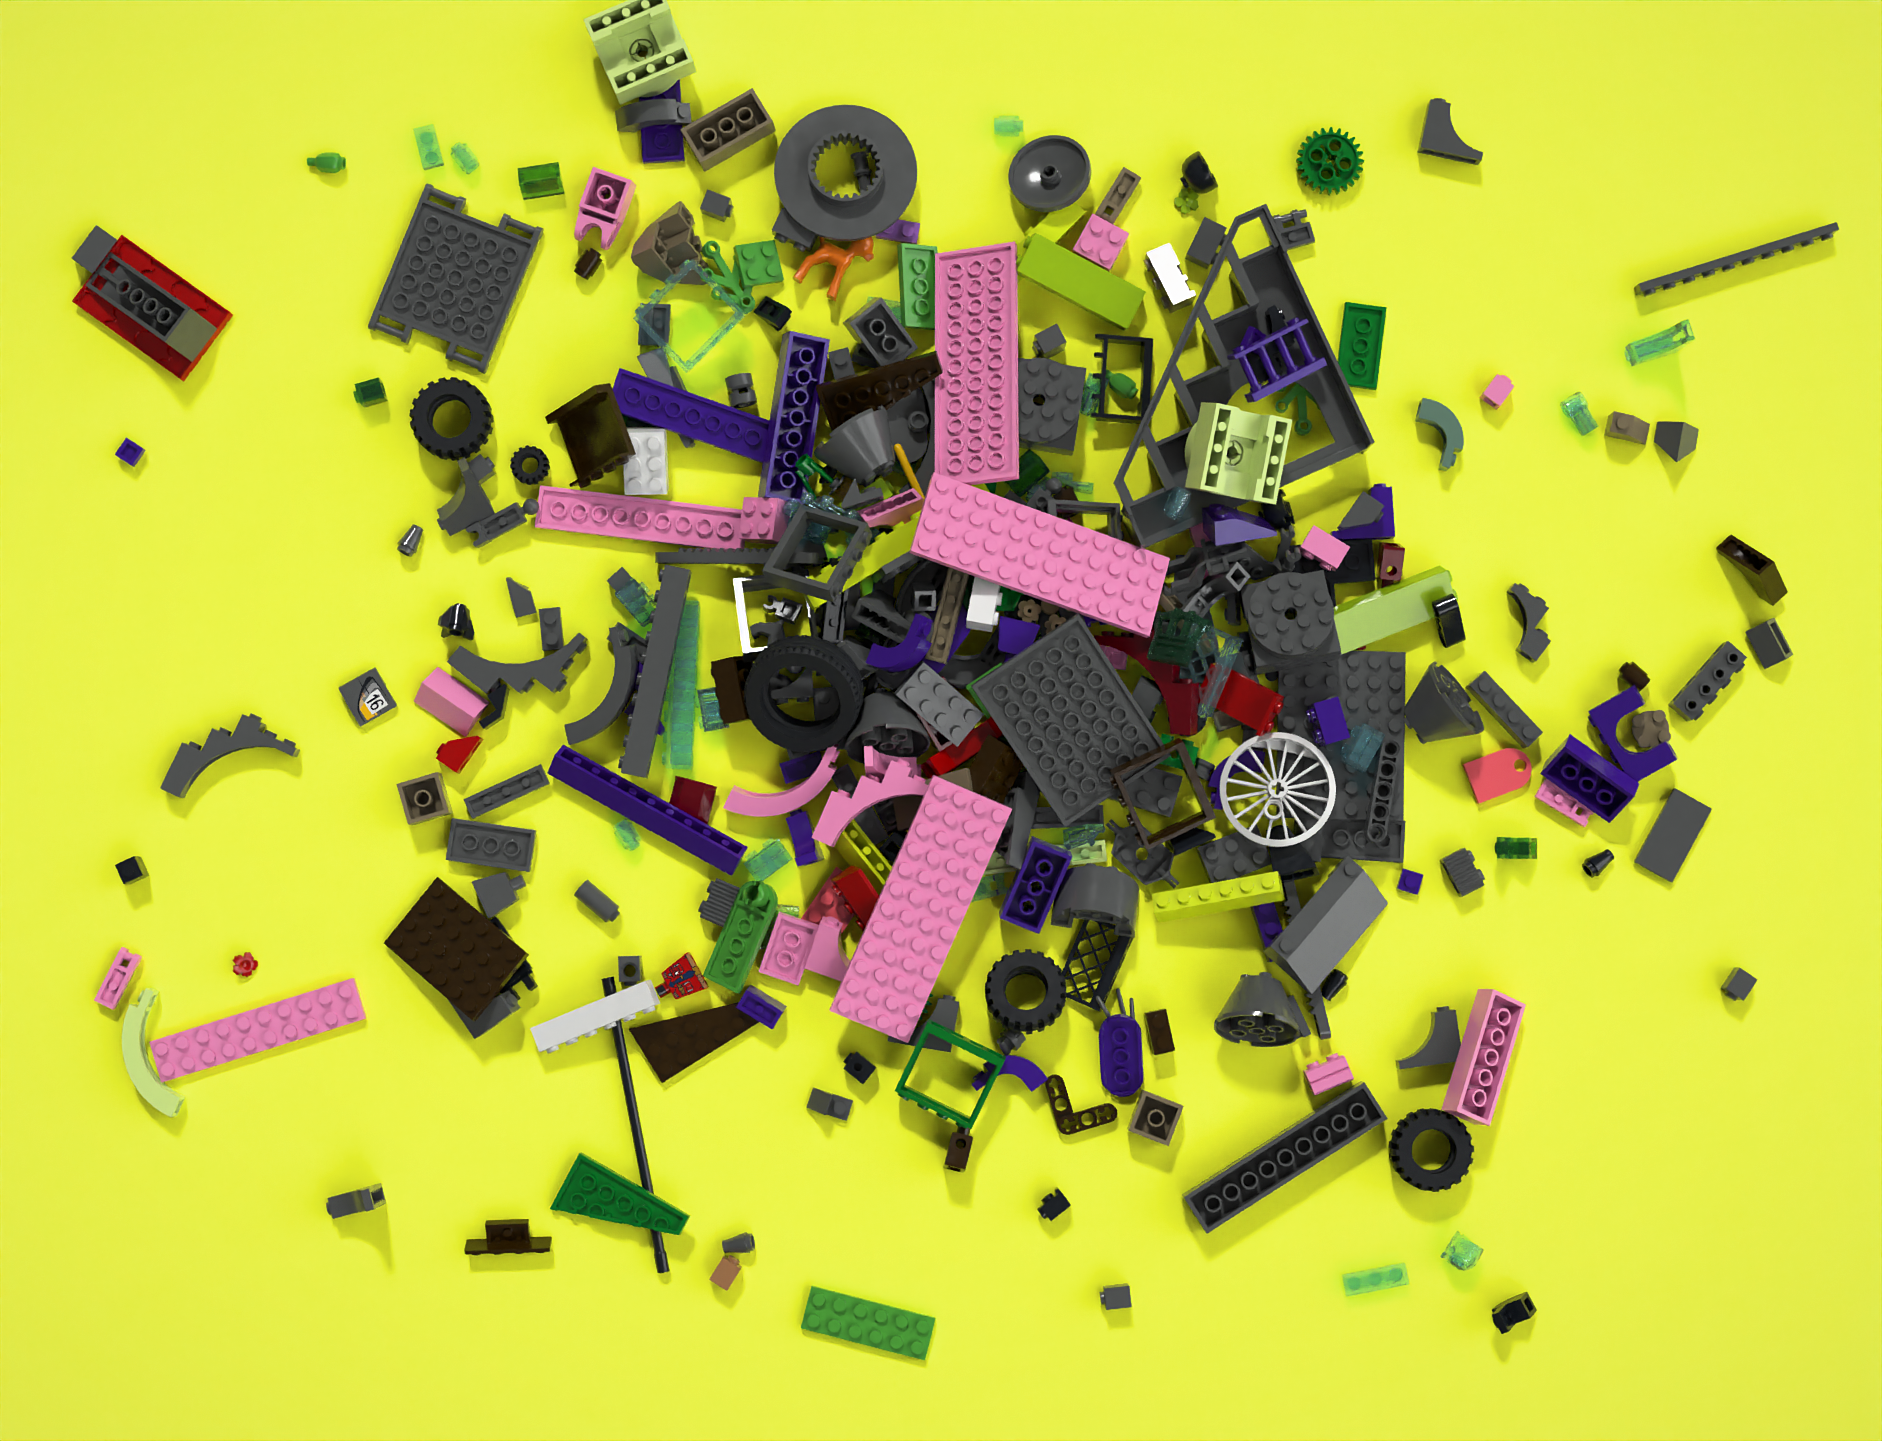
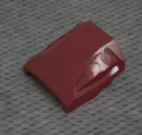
M675 776L669 803L708 825L717 786Z

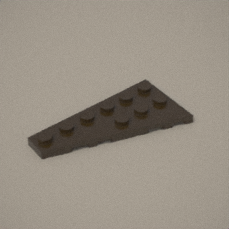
M933 351L816 385V391L831 431H834L852 417L872 408L873 411H877L879 406H883L888 410L896 402L906 398L911 392L942 374L943 368L937 351Z
M737 1002L630 1028L629 1031L661 1083L753 1027L759 1021L736 1008L739 1003Z

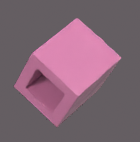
M1497 374L1479 398L1497 410L1512 391L1514 385L1511 384L1512 381L1507 376Z

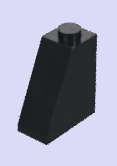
M1277 825L1272 827L1269 839H1285L1283 826ZM1286 825L1289 839L1294 838V834ZM1300 843L1285 847L1269 846L1273 872L1278 871L1282 883L1320 875L1316 864Z

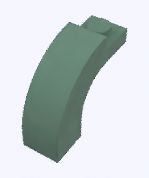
M1422 398L1419 401L1415 422L1431 425L1441 434L1443 450L1438 469L1447 471L1450 466L1455 464L1456 454L1453 453H1460L1463 450L1464 435L1461 424L1448 407L1435 400Z

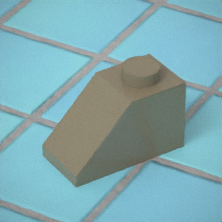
M1613 411L1608 415L1604 436L1645 445L1650 424L1634 415Z

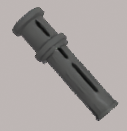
M866 151L850 155L854 162L855 171L853 174L857 178L860 195L861 190L867 191V185H871L870 176L872 170L869 169V153L867 154Z

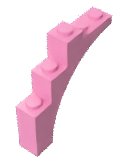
M898 759L897 762L891 760L882 783H879L880 778L868 774L867 777L861 776L852 799L849 798L850 793L839 789L838 792L831 791L811 838L834 847L841 833L850 822L867 808L895 797H923L928 787L925 784L926 779L917 775L911 778L913 769L909 768L910 763Z

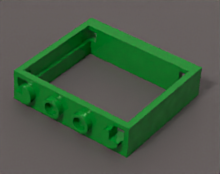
M929 1019L896 1086L895 1092L906 1101L911 1099L917 1102V1106L924 1110L931 1109L937 1112L936 1115L942 1119L947 1120L950 1118L956 1121L955 1124L957 1126L972 1129L1006 1056ZM930 1033L995 1065L971 1116L905 1085Z

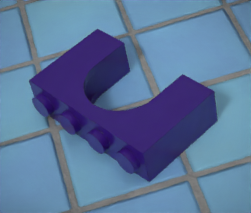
M1633 685L1588 711L1590 715L1587 717L1592 726H1597L1601 733L1598 735L1604 745L1608 744L1612 750L1609 754L1614 763L1619 762L1623 769L1621 771L1638 782L1676 761L1678 756L1668 739L1644 752L1629 751L1619 743L1616 736V727L1619 720L1645 704L1638 689Z

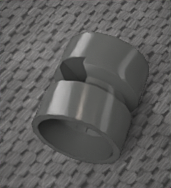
M739 373L725 378L727 391L731 392L729 395L731 407L735 409L744 408L757 403L755 390L751 389L754 386L751 373Z

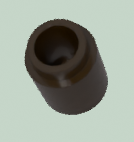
M590 248L589 251L585 249L575 264L574 272L586 280L590 276L593 277L603 261L600 258L601 254L593 248Z
M1626 661L1618 670L1620 672L1618 677L1630 687L1635 685L1639 692L1651 680L1648 674L1634 661L1630 663Z

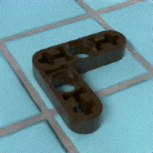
M1057 1074L1047 1077L1048 1080L1045 1081V1087L1057 1127L1062 1134H1074L1110 1123L1117 1118V1109L1110 1103L1100 1104L1073 1113L1063 1078ZM1052 1078L1061 1081L1058 1089L1059 1092L1064 1090V1095H1057L1052 1098L1051 1094H1056L1054 1088L1049 1087V1084L1052 1083ZM1059 1098H1063L1067 1102V1107L1061 1111L1055 1108V1101ZM1108 1107L1114 1111L1111 1114V1118L1107 1119L1106 1116L1099 1117L1101 1122H1097L1094 1110L1098 1109V1113H1103L1105 1111L1104 1108ZM1091 1113L1093 1115V1122L1090 1125L1082 1123L1081 1117L1083 1114ZM1078 1115V1122L1081 1128H1077L1076 1124L1071 1125L1069 1131L1061 1128L1065 1119L1072 1122L1075 1121L1073 1116Z

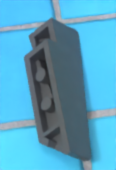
M664 347L637 356L648 378L687 391L676 366H669ZM678 434L685 448L695 447L694 439Z
M1027 770L1019 772L1014 785L1005 797L1003 805L1012 808V811L996 845V851L1005 858L1006 864L1016 869H1021L1040 795L1038 786Z

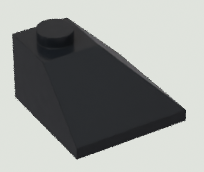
M1195 827L1167 840L1172 853L1176 856L1212 840L1216 836L1212 832Z

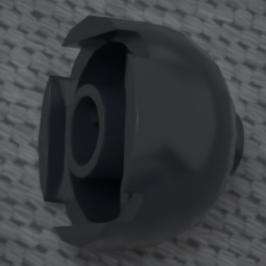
M1200 151L1194 152L1185 159L1181 169L1183 176L1180 180L1186 189L1190 187L1195 193L1204 194L1219 186Z
M1282 488L1278 491L1276 505L1261 503V511H1258L1259 517L1264 518L1278 532L1281 528L1288 531L1289 526L1295 528L1291 505L1286 500L1284 501L1283 497L1287 495Z

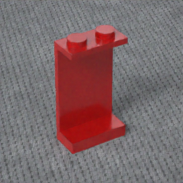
M1216 662L1211 664L1199 689L1198 703L1200 705L1209 704L1257 730L1256 735L1263 736L1265 733L1269 734L1273 729V719L1283 708V703L1281 702L1284 696L1226 665Z

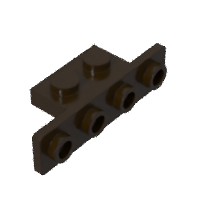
M529 1219L486 1220L487 1239H467L464 1253L465 1255L477 1256L480 1254L500 1255L502 1253L550 1252L552 1237H531Z

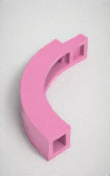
M839 744L827 748L819 766L801 784L777 793H757L734 785L723 808L742 815L767 817L784 814L803 806L816 797L833 776L837 766L830 762L835 763L840 751L836 750Z

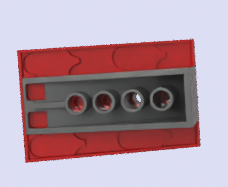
M123 235L119 237L106 257L72 300L73 303L183 382L227 325L226 323L233 317V314Z

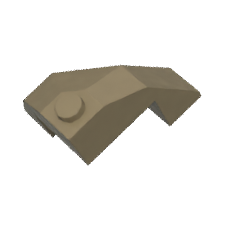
M682 201L673 205L645 229L633 246L631 259L634 265L638 266L643 273L664 283L705 285L708 282H703L700 279V273L705 268H709V266L702 259L700 253L702 252L699 235L695 236L692 226L695 224L693 215ZM705 272V277L709 278V274Z

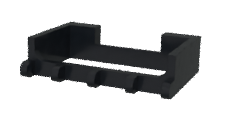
M1095 334V339L1102 342V353H1094V358H1101L1100 373H1093L1094 379H1100L1099 394H1092L1091 399L1099 400L1098 413H1091L1090 417L1096 418V421L1140 424L1150 404L1153 338ZM1108 343L1141 346L1140 402L1137 405V416L1104 413Z

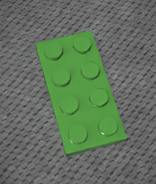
M898 244L901 325L904 328L935 330V254L938 253L937 246Z

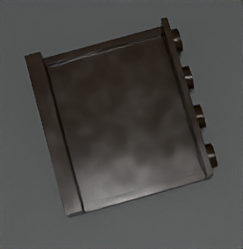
M610 383L592 386L545 416L547 424L558 423L578 479L570 483V487H587L592 484L591 481L603 478L604 473L615 471L617 469L616 466L628 463L629 458L636 455Z

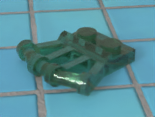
M1175 608L1172 611L1166 612L1156 611L1154 617L1155 634L1146 657L1150 661L1188 667L1193 651L1196 650V643L1205 632L1211 629L1212 621L1203 619L1195 611L1191 610L1184 612L1182 609ZM1170 619L1167 631L1163 634L1162 623L1164 620ZM1185 620L1180 635L1174 636L1178 622ZM1192 624H1197L1198 628L1187 638Z

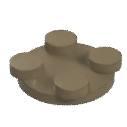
M1663 710L1645 711L1632 718V735L1639 747L1652 748L1667 739L1670 741L1669 724Z

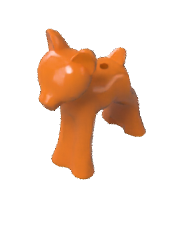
M819 237L820 245L813 255L805 258L793 276V280L801 284L812 266L828 262L836 267V271L826 295L827 298L836 302L843 275L853 258L860 256L867 262L874 258V242L872 237L852 241L847 249H841L826 242L824 238Z

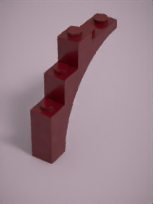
M1152 625L1150 636L1147 638L1132 632H1121V635H1114V631H1101L1100 635H1094L1099 645L1109 646L1126 653L1137 660L1151 674L1166 702L1170 734H1197L1199 683L1192 682L1191 678H1179L1180 656H1173V652L1160 651L1161 629H1154V625Z

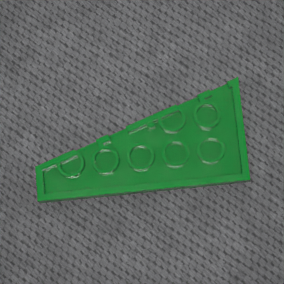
M582 1152L578 1154L550 1207L551 1210H560L570 1214L589 1216L590 1218L629 1224L634 1227H643L674 1235H681L691 1216Z

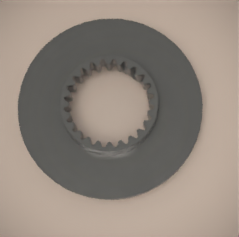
M833 105L808 114L788 131L776 154L774 164L775 186L784 209L801 227L822 238L836 241H857L885 231L898 221L905 212L916 188L917 161L909 139L902 129L887 116L863 106ZM850 141L852 146L859 143V148L866 147V153H871L872 160L875 159L876 171L875 178L872 179V185H867V191L861 190V195L859 196L853 193L852 198L848 194L841 198L839 193L832 196L831 190L825 192V186H820V181L817 180L815 173L816 161L820 160L819 154L823 155L825 153L824 148L830 150L831 144L837 147L839 142L846 145Z

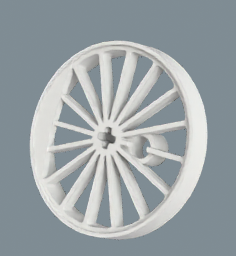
M1265 733L1263 736H1255L1247 740L1231 754L1221 775L1220 798L1227 818L1243 836L1265 846L1285 847L1310 838L1325 824L1335 802L1336 784L1328 760L1315 745L1302 737L1289 733ZM1251 747L1268 750L1273 780ZM1271 749L1284 751L1278 779ZM1248 750L1268 781L1237 761L1238 757ZM1286 753L1299 755L1282 780ZM1302 756L1318 761L1291 780L1285 782ZM1235 764L1266 786L1230 779L1228 775ZM1319 765L1322 766L1327 777L1324 780L1288 786ZM1229 782L1265 791L1227 797L1226 784ZM1327 783L1329 794L1328 798L1289 790ZM1276 785H1280V789L1283 790L1279 792V795L1275 794V790L1272 789ZM1266 795L1235 816L1228 801ZM1289 795L1326 802L1327 806L1323 815L1319 816ZM1269 798L1249 830L1239 823L1237 818ZM1287 800L1316 818L1318 822L1307 831ZM1282 801L1303 831V834L1289 839ZM1270 805L1278 806L1280 812L1278 815L1272 816L1268 813L1267 808ZM1263 814L1270 820L1266 838L1251 832ZM1281 817L1285 839H1269L1272 822Z

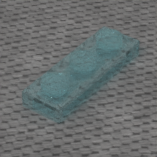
M1405 1262L1341 1274L1347 1297L1410 1284Z

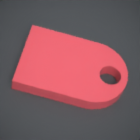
M1505 748L1462 764L1477 804L1523 787L1530 779L1532 772L1531 762L1527 755L1515 748ZM1518 759L1525 763V768L1521 772L1517 771L1514 767V763Z

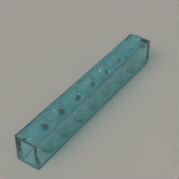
M686 600L669 677V689H667L665 701H668V710L664 711V722H667V731L663 732V743H666V752L662 753V764L669 770H693L700 602L694 600Z

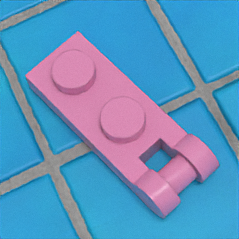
M1544 779L1534 796L1582 827H1586L1587 819L1590 814L1593 815L1594 813L1548 779ZM1578 807L1583 810L1580 816L1576 814Z
M121 947L94 1001L115 1010L136 967L141 962L142 956L137 953L132 954L129 952V949ZM124 959L130 962L128 967L121 965Z

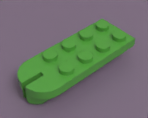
M754 880L745 883L739 889L703 977L735 993L741 994L778 905L777 894L770 885Z

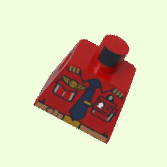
M687 952L661 973L665 982L655 987L660 998L672 993L676 1000L707 989L709 985L691 953Z

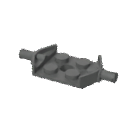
M1112 819L1109 821L1112 825L1109 823L1105 825L1115 833L1111 854L1144 885L1165 880L1174 889L1180 883L1170 873L1174 853L1162 843L1148 849V857L1145 860H1139L1136 856V851L1144 847L1142 845L1139 846L1134 837V834L1137 833L1135 827H1119ZM1142 825L1146 836L1151 835V833Z

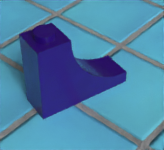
M1385 483L1374 484L1368 490L1370 496L1384 505L1381 510L1384 514L1377 523L1373 521L1369 526L1331 531L1329 534L1340 541L1371 538L1372 540L1393 539L1395 537L1392 486L1386 487Z
M802 809L790 812V817L786 818L794 844V859L797 867L807 866L824 860L819 841L811 838L815 830L808 811L802 812Z

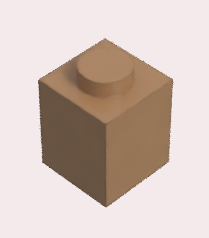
M724 1255L709 1280L727 1291L742 1268L739 1265L740 1261L732 1255L728 1257Z

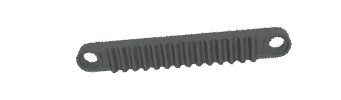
M679 548L678 552H655V563L766 564L774 549ZM794 552L787 564H819V553Z
M1294 881L1282 883L1285 897L1282 906L1287 907L1284 914L1289 915V918L1286 919L1288 923L1301 911ZM1319 985L1311 995L1306 992L1304 996L1309 997L1306 1005H1310L1311 1009L1308 1010V1013L1313 1014L1320 1040L1331 1038V1031Z

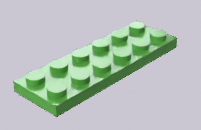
M812 1285L801 1328L925 1360L936 1317Z

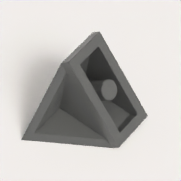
M1658 421L1653 442L1661 447L1674 461L1678 462L1696 449L1699 429L1686 422Z

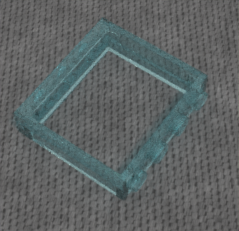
M686 259L679 266L681 271L676 276L671 274L664 281L666 286L661 291L656 289L649 296L651 301L646 306L641 304L634 311L636 316L633 318L685 373H689L748 314L695 259L691 261ZM694 269L735 313L685 362L643 318Z

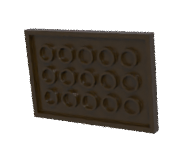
M439 877L433 881L384 942L389 949L472 1021H476L529 956L523 948Z

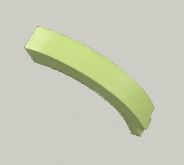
M146 988L142 990L138 997L139 1005L129 1004L122 1028L123 1059L133 1084L144 1099L160 1112L169 1117H175L178 1115L186 1096L174 1091L164 1082L161 1083L160 1078L148 1059L145 1046V1029L148 1016L159 991L154 988Z

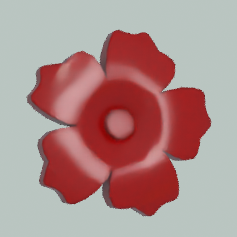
M245 952L244 956H234L232 960L236 964L233 965L232 970L236 975L241 974L248 977L252 975L251 970H255L258 966V961L254 960L251 952Z

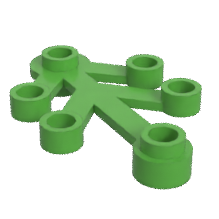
M712 240L706 242L702 247L703 255L708 259L714 260L724 277L714 274L710 268H705L700 273V279L703 282H712L730 288L734 295L725 293L722 287L716 286L711 291V297L717 301L723 300L735 304V308L741 313H750L755 307V300L751 296L753 287H746L742 291L739 286L740 275L735 254L733 256L734 265L731 273L720 254L719 244ZM710 246H713L715 248V251H712L710 249ZM704 273H708L710 278H706ZM715 291H719L721 296H717ZM743 299L748 302V305L743 303Z
M1296 383L1283 399L1276 402L1275 410L1278 413H1284L1288 409V405L1297 396L1299 420L1295 423L1294 430L1298 435L1304 436L1312 429V423L1307 419L1306 396L1316 405L1317 403L1306 389ZM1284 387L1283 389H1280V390H1278V391H1276V392H1279V393H1280V392H1283V391L1286 389V387ZM1283 403L1285 409L1280 410L1278 404ZM1300 423H1306L1307 429H1302Z

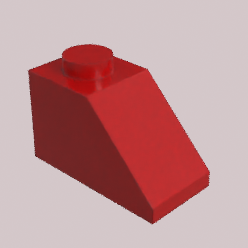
M479 736L450 740L446 744L442 743L436 751L438 754L436 759L460 774L484 739Z

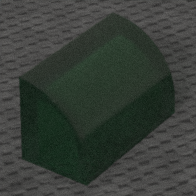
M559 162L517 168L523 200L565 194Z
M1028 449L1019 457V479L1002 482L1009 490L1021 498L1045 477L1050 470L1040 456Z

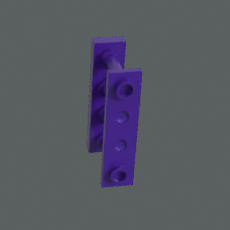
M1298 317L1286 322L1287 326L1246 347L1240 345L1232 349L1233 353L1227 356L1228 360L1238 358L1251 386L1250 392L1244 395L1247 403L1256 402L1327 365L1324 357L1316 358V356L1312 355L1300 326L1308 323L1307 318L1300 320ZM1290 331H1293L1305 358V364L1300 367L1294 364L1282 337ZM1275 340L1287 367L1286 374L1282 376L1276 374L1264 347L1265 344ZM1255 349L1269 377L1267 379L1269 383L1263 386L1261 383H1258L1246 356L1247 353Z

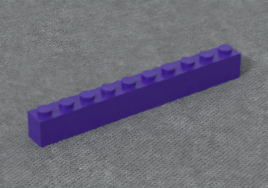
M562 745L554 755L547 774L555 777L557 780L564 782L575 790L580 791L731 876L740 865L748 848L747 846L565 745Z

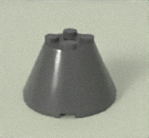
M879 406L877 411H873L872 408L837 427L830 433L832 438L825 444L821 441L814 451L815 457L849 479H856V482L864 487L875 482V479L881 475L882 477L888 476L893 472L891 467L894 466L895 458L888 414L883 406Z
M1436 661L1429 664L1404 707L1406 717L1403 720L1409 729L1413 728L1416 731V736L1422 744L1476 735L1483 732L1484 725L1477 710L1473 712L1469 705V702L1472 700L1461 684L1443 665L1436 666Z
M878 688L874 690L873 694L863 698L855 725L845 742V750L852 760L865 764L864 746H873L879 753L889 756L918 758L928 750L930 737L911 707L895 695L894 692L887 691L885 688Z
M1260 972L1259 975H1241L1240 981L1214 1022V1030L1222 1038L1238 1044L1240 1040L1251 1042V1046L1255 1047L1284 1046L1295 1042L1296 1037H1300V1028L1282 982L1272 978V974L1268 972Z

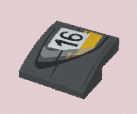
M376 667L338 687L360 727L397 706Z

